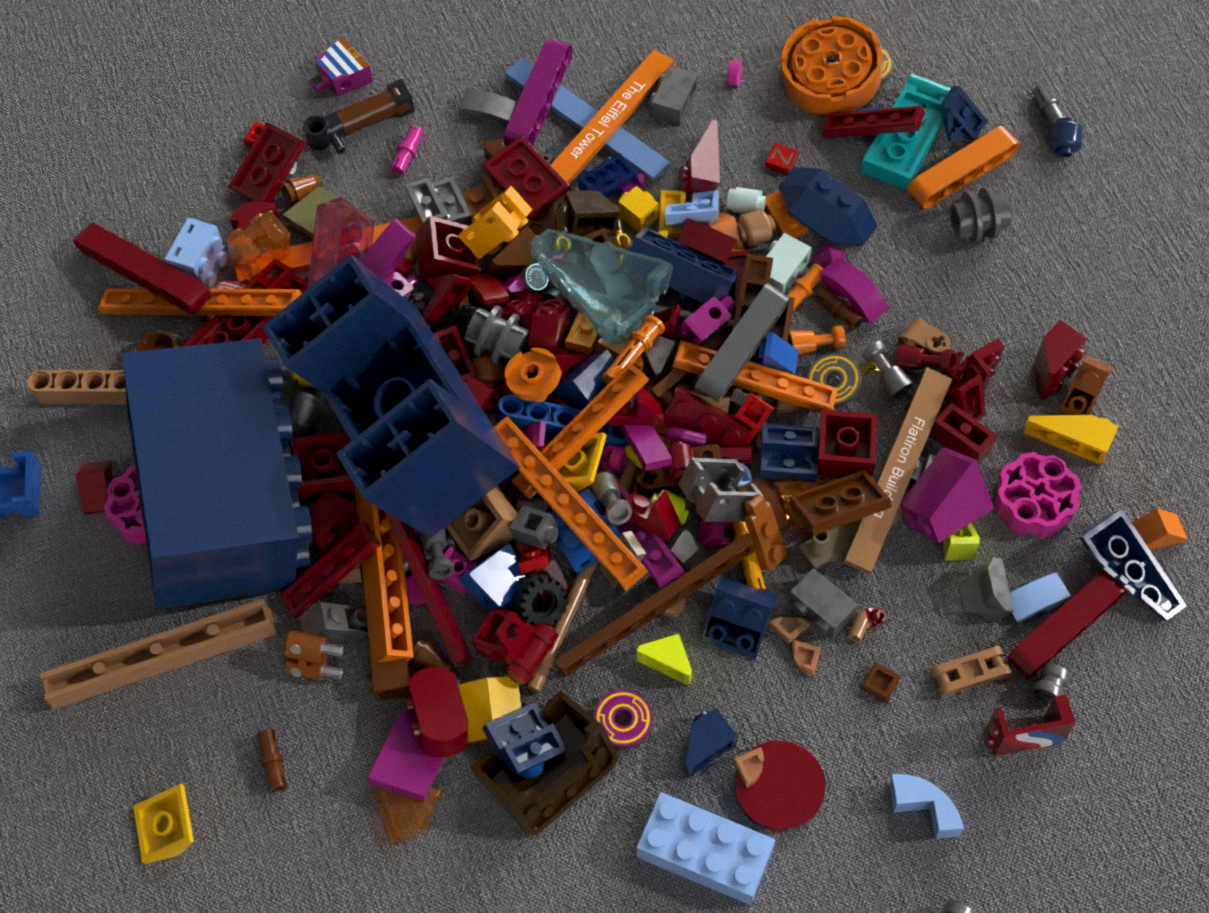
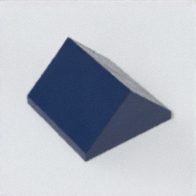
M607 349L587 358L553 390V394L584 409L608 385L603 380L602 375L608 370L615 359Z

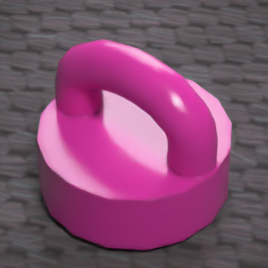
M608 445L603 450V459L611 470L618 474L623 473L629 460L626 456V447L622 445Z

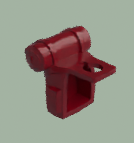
M494 608L483 621L471 641L479 655L494 662L497 660L504 662V664L508 665L506 669L507 676L516 684L526 685L529 679H532L535 671L547 653L553 648L554 642L558 638V633L553 627L545 623H538L534 627L525 623L522 617L513 611L504 608L500 610Z

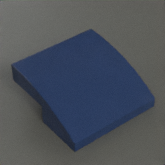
M763 424L760 478L816 482L818 427Z
M535 702L489 722L482 728L498 755L516 775L568 750L554 724L547 725Z

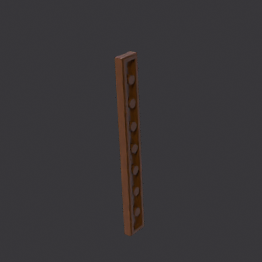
M747 532L554 660L561 675L566 678L754 552L752 537Z

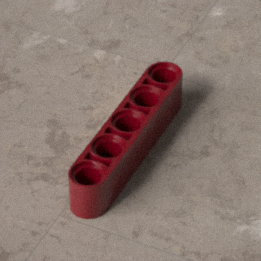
M1103 570L1009 653L1007 659L1027 679L1032 678L1042 669L1044 664L1049 663L1114 606L1128 590Z

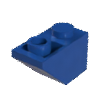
M768 332L767 341L760 344L758 364L795 375L799 351L776 334Z

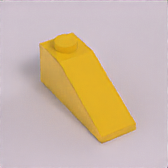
M1093 415L1029 416L1023 434L1102 465L1118 425L1111 423L1106 418H1098Z

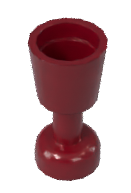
M903 344L897 349L896 365L902 371L923 370L926 365L939 366L943 373L952 374L956 368L957 357L954 349H945L941 355H930L923 348Z

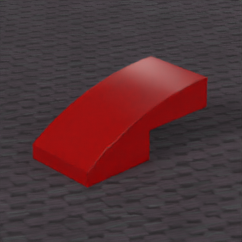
M752 393L749 394L734 418L752 428L751 433L741 448L748 447L774 409V407Z

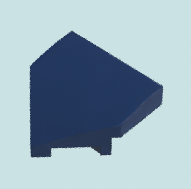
M953 86L941 103L943 123L948 141L977 140V135L988 120L960 86Z

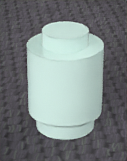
M741 187L729 190L727 209L732 210L733 213L746 214L758 209L765 210L766 196H762L761 190Z

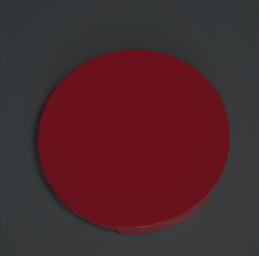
M769 741L751 749L750 751L761 747L763 751L764 764L760 777L753 785L746 788L738 771H736L734 781L737 801L747 818L764 829L779 832L794 829L810 822L820 810L826 791L824 772L817 759L807 749L788 741Z

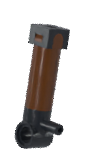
M403 79L387 84V91L324 117L320 115L308 117L303 123L308 146L313 150L320 151L326 149L332 143L337 154H343L346 148L340 137L397 114L401 118L415 112L413 97Z

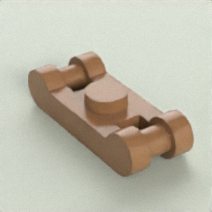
M1000 646L992 647L931 668L930 672L933 679H937L939 683L938 691L941 698L1011 676L1013 674L1008 664L1005 665L1002 658L1004 656L1002 648ZM985 662H992L994 668L988 670ZM955 672L958 680L951 682L948 674Z

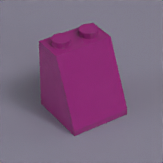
M943 448L939 451L900 503L904 514L902 515V520L905 526L938 543L994 509L977 461L948 448Z

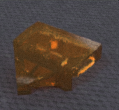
M377 786L372 788L391 843L398 845L423 831L424 827L430 828V817L436 801L441 798L442 790L431 787L425 802Z

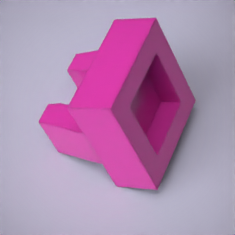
M700 521L699 543L706 550H710L713 547L725 548L731 544V539L724 537V532L731 529V523Z

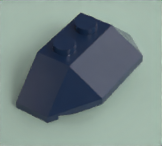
M793 167L779 184V190L782 193L788 215L829 244H856V246H863L878 226L864 198L822 169Z

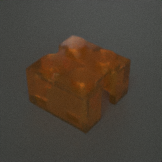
M271 210L265 214L259 213L250 221L251 226L245 230L237 228L227 239L229 259L248 282L262 271L255 260L261 256L259 251L264 247L273 258L279 261L290 254V233Z

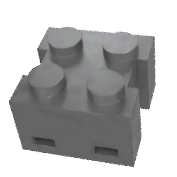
M691 458L678 483L686 498L697 504L696 511L703 521L745 522L744 517L747 515L745 504L757 494L763 496L755 484H750L746 492H736L735 489L745 472L737 459Z

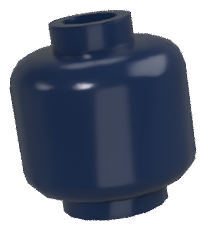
M1064 117L1057 119L1049 128V149L1057 153V156L1063 158L1071 157L1073 153L1078 152L1082 148V125L1077 123V120L1074 118Z

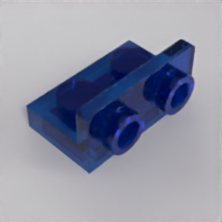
M618 153L613 157L606 158L595 168L584 171L578 177V187L580 191H599L607 198L637 180L638 172L621 153Z

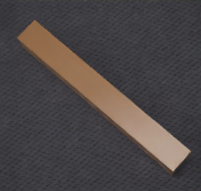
M261 599L40 673V679L43 681L46 693L44 694L45 700L50 704L51 709L54 710L277 635L278 633L271 609L268 608L265 600Z

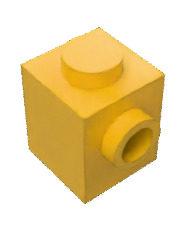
M637 186L630 192H625L618 201L621 218L638 232L644 227L648 228L659 218V203L654 200L650 193L643 192Z

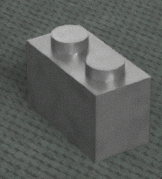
M670 65L666 74L660 76L657 93L653 92L651 95L649 107H652V118L680 126L697 91L698 73Z
M814 568L790 591L789 603L792 610L797 615L808 618L820 634H827L832 639L856 614L858 604Z

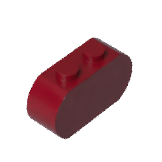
M429 667L418 671L409 681V696L404 697L407 714H412L414 719L411 721L413 738H419L421 749L431 756H453L462 751L469 740V721L456 676L451 671L441 667Z

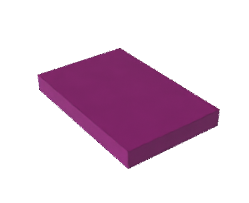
M402 707L367 778L368 784L425 802L445 757L431 756L421 749L419 738L414 739L412 735L411 721L414 720L413 715L407 714L406 708Z

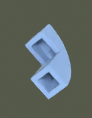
M892 774L889 788L893 813L930 809L935 839L960 836L964 829L961 817L953 802L942 790L916 776Z

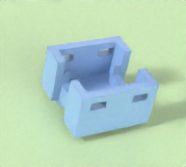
M188 217L165 257V261L169 265L202 282L209 289L214 286L220 268L225 266L228 254L222 245V238H220L217 226Z

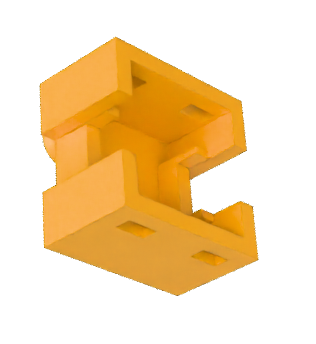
M510 186L481 209L472 218L471 221L473 223L469 227L466 226L458 237L478 259L487 253L489 256H492L501 248V243L504 241L508 243L518 235V230L528 222L526 217L532 209L515 189Z

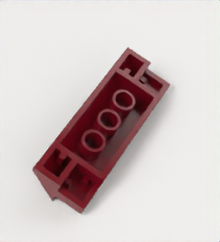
M274 258L243 289H299L302 294L312 284L296 276L291 267ZM214 316L182 347L261 338L263 345L269 338L262 326L274 316Z

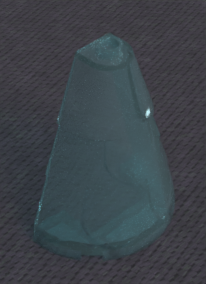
M547 229L541 235L536 236L530 243L532 257L552 284L563 292L573 307L578 309L591 327L609 343L621 344L629 340L630 334L638 330L643 324V318L646 315L655 314L659 308L655 303L659 300L660 293L666 294L671 281L673 265L665 260L627 251L624 248L594 242L590 238Z

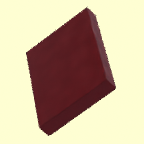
M266 122L228 187L251 201L272 203L307 143Z
M523 136L482 164L483 170L503 191L512 186L531 207L532 210L527 215L530 220L564 196L570 189V185Z

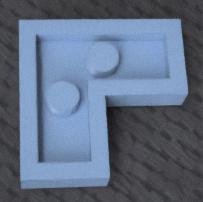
M718 190L695 192L692 196V203L666 205V225L684 226L687 218L701 224H708L718 220L719 192Z

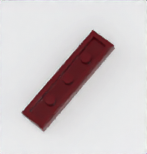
M923 106L829 113L822 133L825 138L919 131L925 110Z
M359 523L279 595L292 616L300 618L381 545L367 523Z

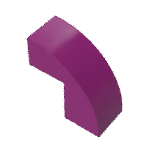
M837 258L819 272L824 285L838 297L847 298L852 309L864 317L862 322L871 324L889 309L888 304L877 287L853 264Z

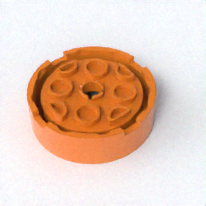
M832 16V19L821 21L813 19L801 25L787 39L782 51L783 84L788 96L802 109L823 116H828L829 113L853 112L867 104L878 91L882 80V51L879 39L875 33L865 24L843 16ZM836 57L838 62L827 64L826 59Z

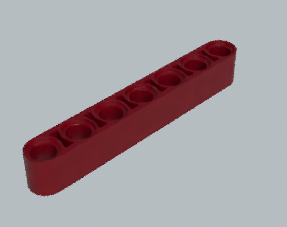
M93 222L73 239L75 246L86 256L192 316L213 296L211 291L202 282Z

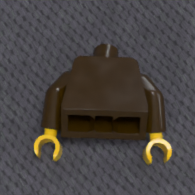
M574 187L565 193L564 200L559 203L555 215L556 233L559 234V238L553 246L556 254L560 250V245L565 247V254L570 250L572 240L567 236L568 233L570 236H584L601 228H605L608 235L615 234L616 237L611 241V244L616 252L621 247L624 251L629 246L630 238L627 234L622 233L624 226L621 211L617 205L611 203L603 194L596 190L580 191Z

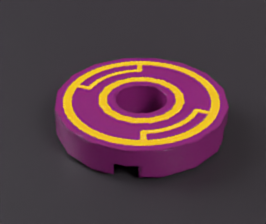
M629 690L610 692L600 700L595 708L594 718L603 725L614 747L618 749L637 747L648 737L653 722L651 707L644 697L636 692ZM626 713L631 716L632 721L627 726H620L615 722L616 716Z

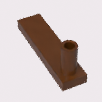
M722 329L702 347L716 350L726 341L729 335ZM676 368L654 386L649 393L661 402V406L666 409L674 397V394L669 389L689 372Z

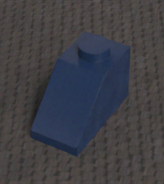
M717 707L710 712L705 710L699 713L693 720L694 723H692L685 763V774L688 778L737 745L738 735Z

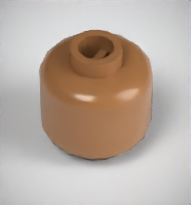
M760 209L742 214L737 223L741 241L749 247L769 242L772 238V231L776 229L773 217L771 215L768 216Z

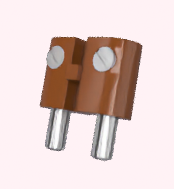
M291 630L286 640V656L288 657L286 673L295 677H304L322 681L324 676L341 679L343 669L327 666V655L324 654L341 657L344 648L328 644L326 637Z

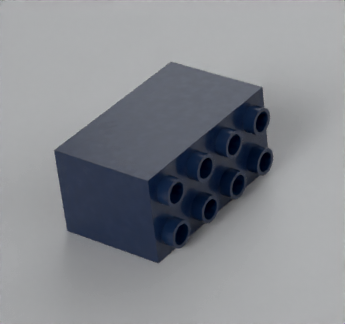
M261 338L122 353L127 414L156 609L285 591L296 580V568L310 565L307 541L312 540V528L307 505L300 506L298 490L302 489L299 458L297 455L290 456L288 440L293 439L292 422L289 407H281L279 392H283V375L280 360H265Z

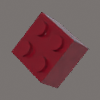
M429 216L415 233L419 276L426 278L448 274L466 276L478 274L481 271L480 259L458 237L467 225L434 216Z
M821 410L818 429L817 474L845 477L866 470L872 477L876 457L877 414Z
M346 431L292 439L293 456L297 455L299 458L302 475V489L298 490L300 502L316 501L327 490L342 497L355 495V485L336 454L350 443Z

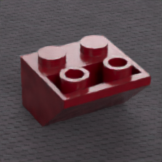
M1059 320L1043 337L1034 362L1038 395L1042 401L1050 394L1053 396L1057 394L1064 384L1063 380L1065 377L1071 378L1080 367L1078 362L1086 353L1083 348L1087 338L1062 320Z

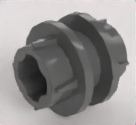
M989 187L981 188L978 198L972 191H964L961 199L953 200V203L950 205L951 226L955 235L960 239L968 238L971 242L976 243L982 239L983 232L989 239H996L999 237L1000 231L1007 230V227L1011 224V207L1007 196L1001 193V191L993 192Z
M498 305L491 312L478 308L468 325L464 338L475 345V356L481 357L486 350L492 352L491 362L495 365H498L503 358L510 361L513 356L522 352L529 335V330L518 326L519 315L514 313L507 321L501 318L503 309Z

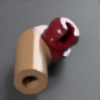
M874 607L858 612L848 637L853 641L861 642L866 629L879 626L887 620L886 611L882 608Z

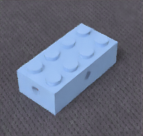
M660 792L638 843L637 858L748 905H752L773 852L776 839Z

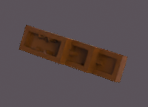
M747 254L733 329L763 287L770 283L773 258ZM757 350L752 355V357H756Z

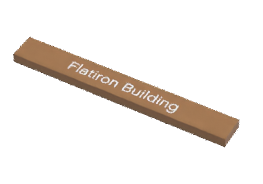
M929 368L925 369L877 481V484L891 499L892 508L861 519L843 563L867 574L872 572L952 381L951 378Z

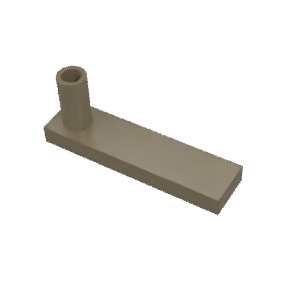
M900 505L891 526L902 520V515L904 514ZM861 519L812 536L810 540L799 546V553L811 569L820 570L848 552Z

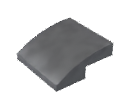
M428 177L405 184V189L422 224L429 216L460 224L471 221V213L453 177L431 183Z

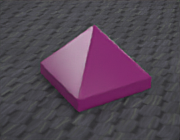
M823 242L811 263L818 264L824 269L835 259H844L846 253Z

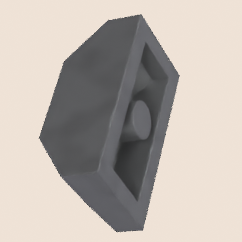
M991 558L979 566L967 580L959 585L966 614L981 616L986 621L995 623L1014 612L1002 558Z

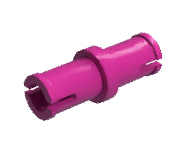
M411 125L403 142L399 143L396 157L389 167L396 175H399L400 172V175L403 176L410 160L415 158L417 154L416 148L424 135V131L420 127L415 126L414 128Z

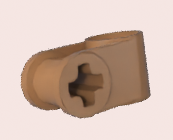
M920 318L913 319L897 339L899 345L923 348L930 355L932 353L934 355H941L943 350L949 349L951 346V340L946 333L930 326Z

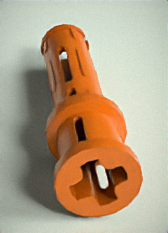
M646 315L640 328L630 334L628 345L602 375L603 380L607 384L629 363L634 364L642 352L649 351L655 338L664 333L665 326L657 317Z

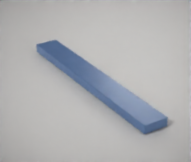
M521 58L505 72V78L523 90L534 66ZM561 85L550 107L551 111L580 131L598 112ZM621 127L603 146L640 174L644 173V176L653 183L670 168V161Z

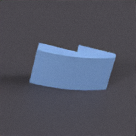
M1057 572L1035 580L1010 593L1014 608L1012 614L1018 623L1043 610L1047 612L1072 598Z

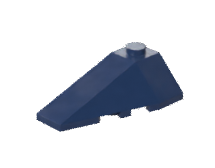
M1123 509L1102 517L1083 531L1079 538L1094 561L1163 621L1169 620L1187 606Z

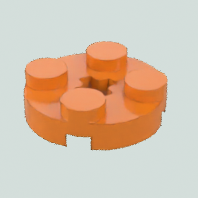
M531 348V352L525 354L519 352L511 358L505 368V378L511 393L515 397L539 403L544 401L557 387L562 371L551 352L543 348ZM536 370H538L537 376H535L534 378L528 377L527 374L529 372L534 373Z

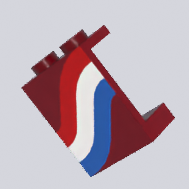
M1067 695L1054 697L1043 716L1045 723L1008 730L1002 708H996L988 721L986 730H984L986 746L992 748L994 756L1064 743L1076 724Z

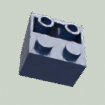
M723 577L715 590L701 641L756 659L778 596Z

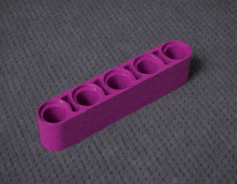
M547 39L544 42L504 133L505 145L508 146L523 136L534 146L570 64L573 54V46L571 44Z

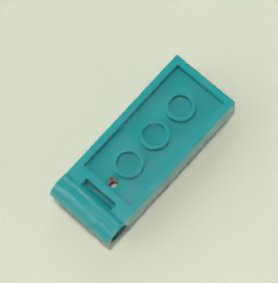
M911 73L892 108L923 106L925 114L919 131L877 134L863 159L861 172L907 190L908 185L916 177L944 125L941 103L951 88Z

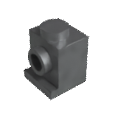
M524 505L509 527L518 544L524 545L525 543L545 550L548 543L556 541L559 533L558 525L552 514Z

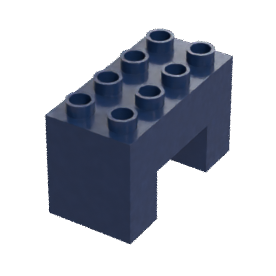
M351 254L262 326L285 367L323 392L350 437L351 442L336 454L362 498L428 537H433L520 468L418 309Z

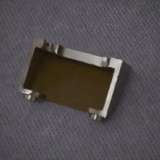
M559 691L546 702L543 709V717L548 726L554 724L568 750L545 761L540 775L533 778L516 775L496 754H487L470 767L475 777L529 835H535L543 831L615 767L618 759L617 751L603 725L562 691Z

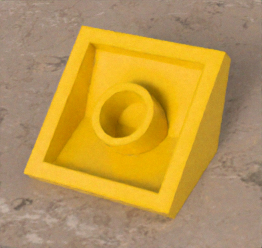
M604 432L595 433L558 471L577 493L594 482L607 436Z
M509 677L484 678L459 684V690L469 721V740L467 744L489 741L482 729L485 724L521 709L519 685L514 683Z
M178 784L133 806L143 864L178 856L194 842L183 784Z

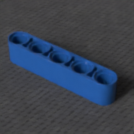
M505 395L498 404L496 423L498 424L508 416L521 431L535 422L545 421V439L553 440L566 427L560 423L568 425L582 410L544 401L539 403L533 400L525 401L518 399L514 395ZM607 422L597 432H604L607 435L603 450L608 445H622L626 447L628 444L619 425H608Z

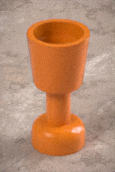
M836 325L831 328L830 333L815 335L812 330L789 331L788 343L799 351L798 356L815 352L816 346L832 344L835 349H845L846 337L843 326Z

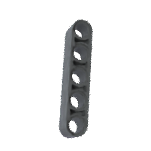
M767 283L698 379L695 388L719 403L781 316L790 301V297Z

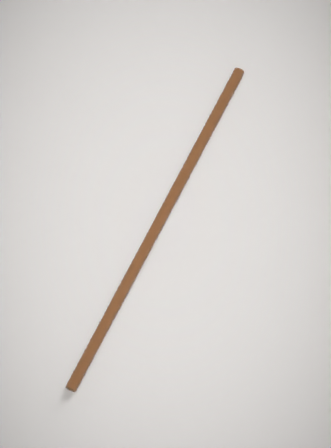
M699 302L696 310H698L701 307V302ZM674 360L669 368L667 375H669L673 370L676 369L675 367H673ZM678 382L669 389L672 393H674ZM630 459L619 480L628 493L640 469ZM598 561L576 575L567 595L568 604L563 606L566 608L565 613H560L562 618L559 621L556 620L553 627L558 633V638L554 642L551 651L547 653L535 671L532 679L529 680L527 684L528 690L540 693Z

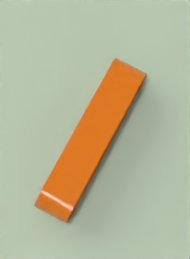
M999 126L914 178L908 185L907 191L924 209H928L1011 158L1019 150L1020 143L1003 126Z

